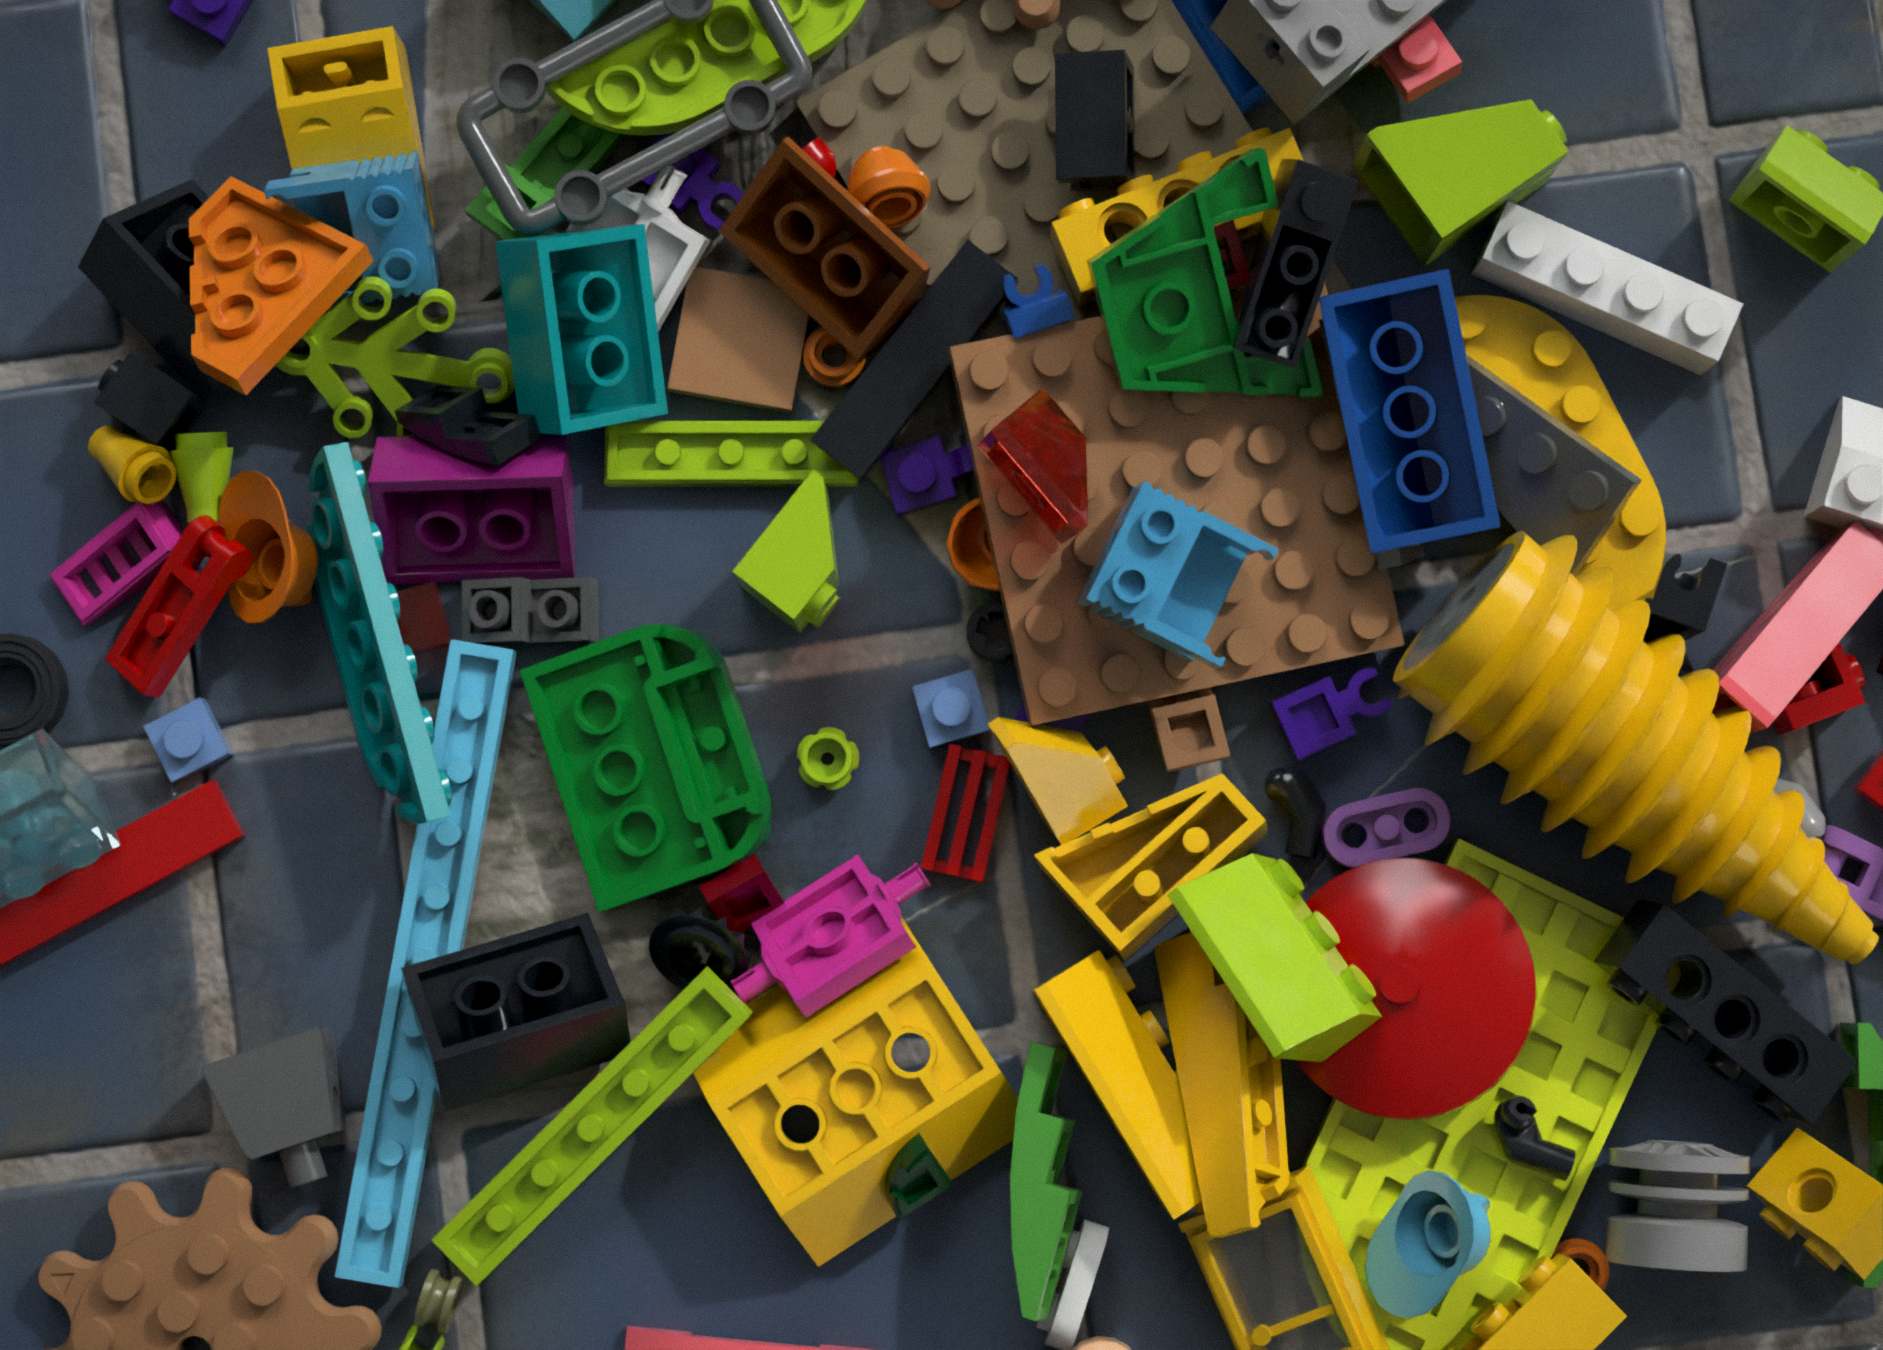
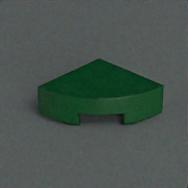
M919 1133L909 1140L892 1160L885 1177L884 1189L888 1203L898 1220L951 1187L953 1183Z

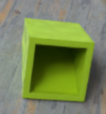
M1532 99L1378 126L1367 133L1352 164V168L1425 267L1495 219L1507 201L1516 204L1543 186L1568 154L1569 150L1564 145L1567 138L1558 120L1547 110L1540 112Z

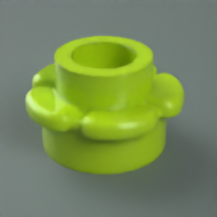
M824 727L819 729L816 735L809 734L805 736L797 749V758L801 761L799 773L803 780L812 787L823 785L828 790L842 788L849 783L852 778L850 773L859 765V751L856 744L848 741L846 734L834 727ZM825 753H831L834 756L832 764L825 765L822 763L821 759Z

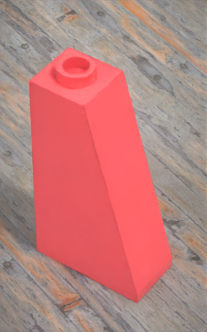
M1854 520L1840 527L1712 669L1719 676V691L1712 713L1732 706H1739L1744 710L1750 711L1752 717L1750 733L1766 729L1772 724L1882 591V530L1864 527L1857 520Z

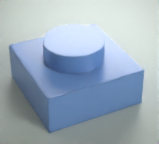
M973 669L912 686L930 749L991 732L987 724L989 723Z
M201 697L143 726L170 782L174 784H179L234 755L207 700Z

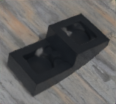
M437 385L395 410L398 423L416 436L446 452L481 463L500 465L541 439L535 415L490 412L482 388Z

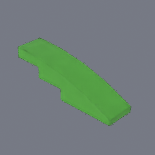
M1030 1041L1015 1115L1010 1171L1012 1253L1021 1313L1023 1318L1038 1321L1049 1318L1083 1191L1059 1184L1076 1120L1051 1113L1068 1050Z

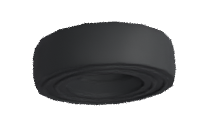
M16 633L0 634V669L7 666L22 668L28 673L32 681L33 693L30 702L23 710L16 714H0V746L5 748L29 745L49 734L63 717L69 698L67 673L57 655L39 640Z

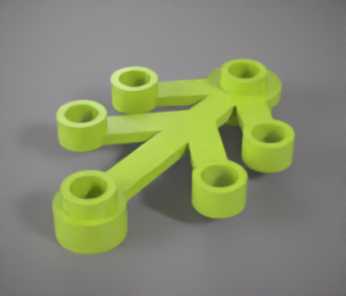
M374 276L361 279L356 284L352 294L330 307L301 337V339L309 344V352L295 354L289 350L275 365L285 373L306 375L334 410L333 424L335 429L347 438H359L369 431L373 418V409L365 398L351 393L332 364L356 368L396 421L395 410L413 400L396 376L456 387L482 388L487 404H497L504 401L511 395L514 389L511 358L499 349L485 348L478 350L468 361L399 349L427 330L442 332L453 324L456 302L453 296L443 289L434 288L425 291L420 296L416 306L362 341L335 337L360 318L378 320L388 313L392 302V290L386 281ZM366 290H375L383 296L384 302L377 307H370L363 303L360 295ZM431 302H439L447 308L448 314L440 319H435L427 315L424 307ZM485 373H492L499 377L501 384L497 388L486 389L479 384L477 379ZM347 409H356L363 414L365 419L359 424H350L343 419L341 413ZM397 421V437L416 436L410 434L406 430V428L399 424Z

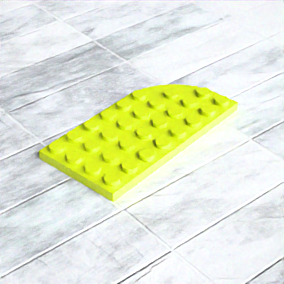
M1459 838L1455 839L1444 864L1476 879L1503 902L1522 930L1531 952L1536 975L1537 1000L1535 1016L1526 1044L1515 1064L1493 1089L1473 1103L1449 1114L1419 1120H1394L1360 1112L1333 1098L1303 1163V1167L1310 1165L1391 1350H1448L1450 1348L1461 1350L1476 1335L1471 1330L1476 1319L1487 1308L1498 1301L1505 1306L1522 1289L1518 1279L1533 1262L1543 1255H1546L1551 1260L1658 1029L1655 1021L1659 1014L1644 1002L1638 1007L1614 993L1606 985L1611 976L1593 962L1621 924L1624 917ZM1677 962L1669 968L1666 975V986L1669 992H1672L1677 987L1681 978ZM1515 1095L1525 1096L1530 1099L1537 1109L1534 1117L1542 1139L1575 1150L1574 1164L1566 1181L1514 1164L1506 1157L1494 1128V1114L1499 1104ZM1427 1170L1444 1172L1457 1181L1462 1189L1467 1190L1469 1193L1481 1194L1490 1201V1207L1487 1211L1490 1223V1245L1487 1254L1475 1269L1460 1275L1443 1299L1427 1314L1414 1318L1391 1315L1378 1305L1368 1287L1365 1270L1368 1245L1376 1228L1414 1175ZM1296 1220L1299 1251L1306 1278L1318 1306L1321 1307L1331 1303L1332 1300ZM1337 1312L1326 1316L1325 1318L1342 1342L1346 1347L1350 1346L1351 1344Z

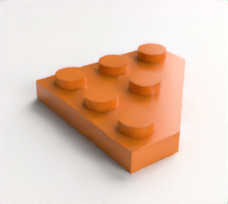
M230 176L189 218V239L194 246V265L190 266V306L195 313V334H191V355L200 371L247 395L374 262L366 244L272 196L266 199L264 192Z

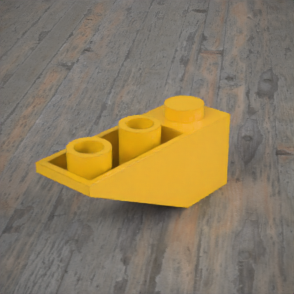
M1557 1253L1550 1260L1546 1255H1543L1533 1262L1520 1276L1518 1283L1522 1289L1505 1306L1498 1301L1487 1308L1476 1319L1471 1327V1330L1476 1335L1461 1350H1594L1627 1315L1571 1258Z

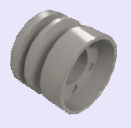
M1646 1140V1142L1627 1147L1609 1148V1165L1639 1169L1638 1180L1608 1181V1191L1620 1196L1637 1199L1638 1204L1637 1212L1607 1217L1606 1261L1630 1266L1686 1271L1739 1272L1747 1270L1748 1226L1718 1218V1205L1734 1204L1749 1200L1748 1189L1720 1186L1719 1174L1750 1173V1156L1733 1154L1708 1143Z

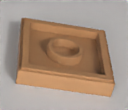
M695 267L686 285L668 381V391L793 414L810 315L772 280Z

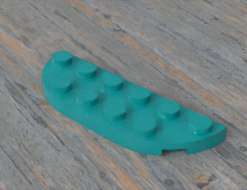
M348 442L323 446L314 459L308 482V492L319 491V499H315L312 503V523L307 524V532L311 535L317 547L319 560L314 584L361 752L378 788H386L390 795L398 796L403 804L395 807L396 812L401 817L417 824L451 816L448 807L452 800L451 786L446 773L442 769H438L431 745L435 736L433 721L429 711L425 707L420 706L414 684L417 679L416 659L411 648L403 644L397 622L400 617L398 594L394 586L386 582L380 560L383 555L382 536L376 523L369 521L363 499L366 493V479L363 468L357 460L352 459Z

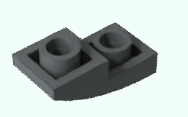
M511 577L462 580V641L482 645L598 642L599 580L592 577L539 580Z

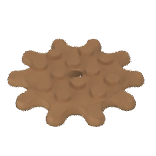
M223 1167L214 1171L207 1178L199 1207L186 1217H174L166 1213L158 1204L155 1194L150 1187L144 1183L129 1181L120 1184L113 1190L108 1202V1212L116 1235L115 1246L111 1253L101 1260L93 1261L84 1259L68 1250L56 1251L47 1256L41 1263L38 1274L41 1288L66 1308L70 1318V1334L66 1341L56 1348L43 1350H184V1345L182 1344L190 1336L203 1338L209 1343L212 1350H372L381 1338L382 1326L379 1317L373 1310L365 1306H333L325 1301L319 1292L317 1284L318 1273L322 1265L333 1255L338 1245V1232L333 1222L325 1216L314 1214L298 1220L283 1234L271 1235L261 1231L251 1218V1182L242 1170L234 1167Z

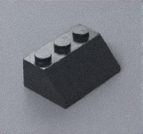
M191 179L103 218L78 268L206 403L233 388L200 371L191 355V334H195V313L190 306V266L194 265V246L189 239V218L209 199L205 192Z
M588 913L401 968L427 1063L444 1112L611 1061L631 1042L625 1002Z

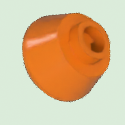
M878 146L865 151L853 164L850 170L847 191L890 229L910 222L922 212L931 195V185L927 176L905 152L887 146Z

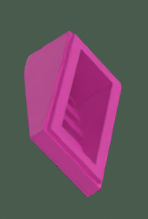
M160 500L153 504H144L138 501L51 572L49 576L82 626H89L153 582L184 530L163 501ZM126 541L130 542L142 560L137 565L123 546V543ZM106 555L121 576L117 581H115L101 560ZM85 569L88 570L102 592L97 598L94 597L79 575Z

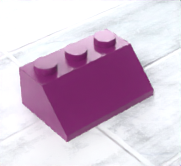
M540 434L541 439L500 465L481 463L459 457L426 442L418 436L377 437L368 486L374 522L380 530L383 541L381 563L386 582L391 584H415L522 577L529 580L575 578L574 481L568 434Z

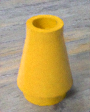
M112 425L100 427L90 437L88 442L90 456L99 462L126 500L134 503L139 501L144 504H153L162 500L172 490L177 472L171 455L165 448L123 433Z

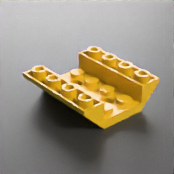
M902 916L901 923L916 948L806 1018L795 1004L790 993L779 985L774 986L747 1004L753 1012L751 1016L693 1072L708 1104L775 1210L818 1267L896 1217L885 1195V1177L896 1154L917 1134L920 1133L951 1180L1010 1143L1014 1138L1015 1115L1018 1102L1016 1093L991 1057ZM903 1034H918L929 1045L930 1058L927 1064L918 1071H904L893 1061V1043ZM794 1105H805L814 1110L819 1119V1130L813 1140L806 1143H796L784 1134L782 1118L788 1108Z

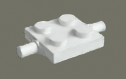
M672 165L660 170L647 194L624 189L607 198V206L603 215L594 223L588 225L570 223L566 230L575 231L634 224L645 225L658 332L711 241L683 224L673 210L668 208L683 180L688 176L681 170H676L677 168Z

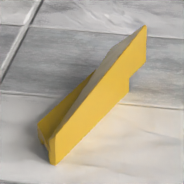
M1190 932L1159 943L1154 953L1207 1231L1212 1237L1223 1238L1257 1229L1261 1224L1258 1212L1265 1202L1280 1197L1289 1185L1281 1059L1274 1058L1195 936Z

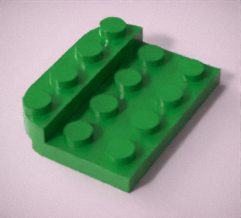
M643 625L520 670L599 913L607 912L725 871L752 856L768 840L771 831V798L726 662L719 650L704 634L671 625Z

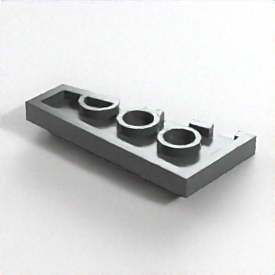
M1467 355L1497 508L1516 532L1524 531L1540 546L1564 535H1574L1577 539V552L1570 572L1576 577L1642 480Z

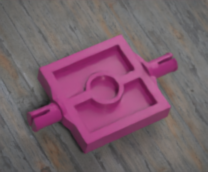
M857 854L785 900L781 906L751 923L761 942V957L763 961L739 977L730 980L745 1004L778 983L781 988L790 993L795 1004L806 1018L916 948L901 923V910L898 905L926 887H930L931 884L917 862L888 882L883 883L882 879L869 872Z

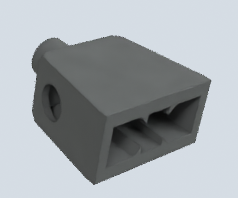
M317 1027L201 1066L203 1075L248 1161L279 1152L290 1188L328 1176L317 1139L346 1129L336 1044L332 1027Z

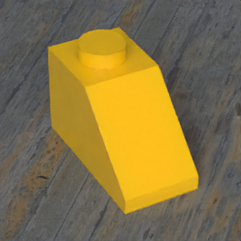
M997 717L987 723L1042 820L1061 845L1078 838L1128 807L1116 785L1123 781L1125 776L1106 746L1095 751L1081 732L1039 724L1030 726L1029 722Z

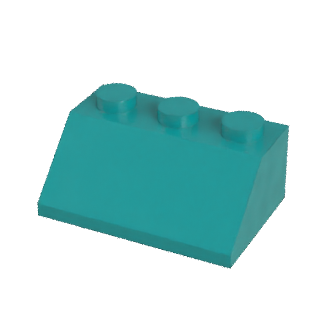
M634 224L555 232L495 241L518 414L535 415L539 433L565 435L668 414L645 225Z

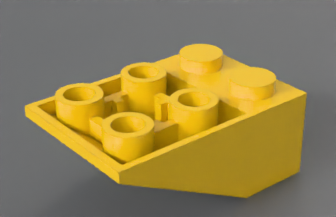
M389 26L267 48L277 111L291 169L356 160L360 163L364 158L372 161L374 157L378 156L382 159L386 155H391L395 158L399 153L407 156L410 152L418 151L432 226L435 229L406 47L394 27Z

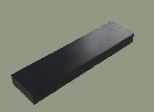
M967 240L810 439L811 442L859 480L863 481L951 369L948 355L949 347L972 342L1007 298L1001 287L1002 276L1006 274L1012 275L1016 285L1019 282L1018 278Z

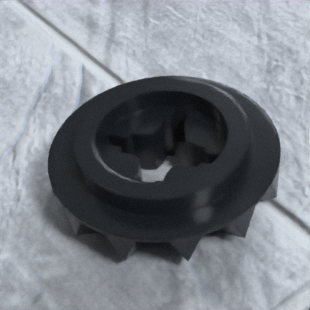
M701 907L690 915L676 908L666 920H659L649 940L650 956L657 970L669 982L683 990L708 966L733 991L735 989L730 980L748 971L752 953L744 948L745 933L729 931L726 925V916L717 921L708 919ZM694 941L703 943L705 952L711 954L706 964L703 963V956L700 955L698 947L692 945Z

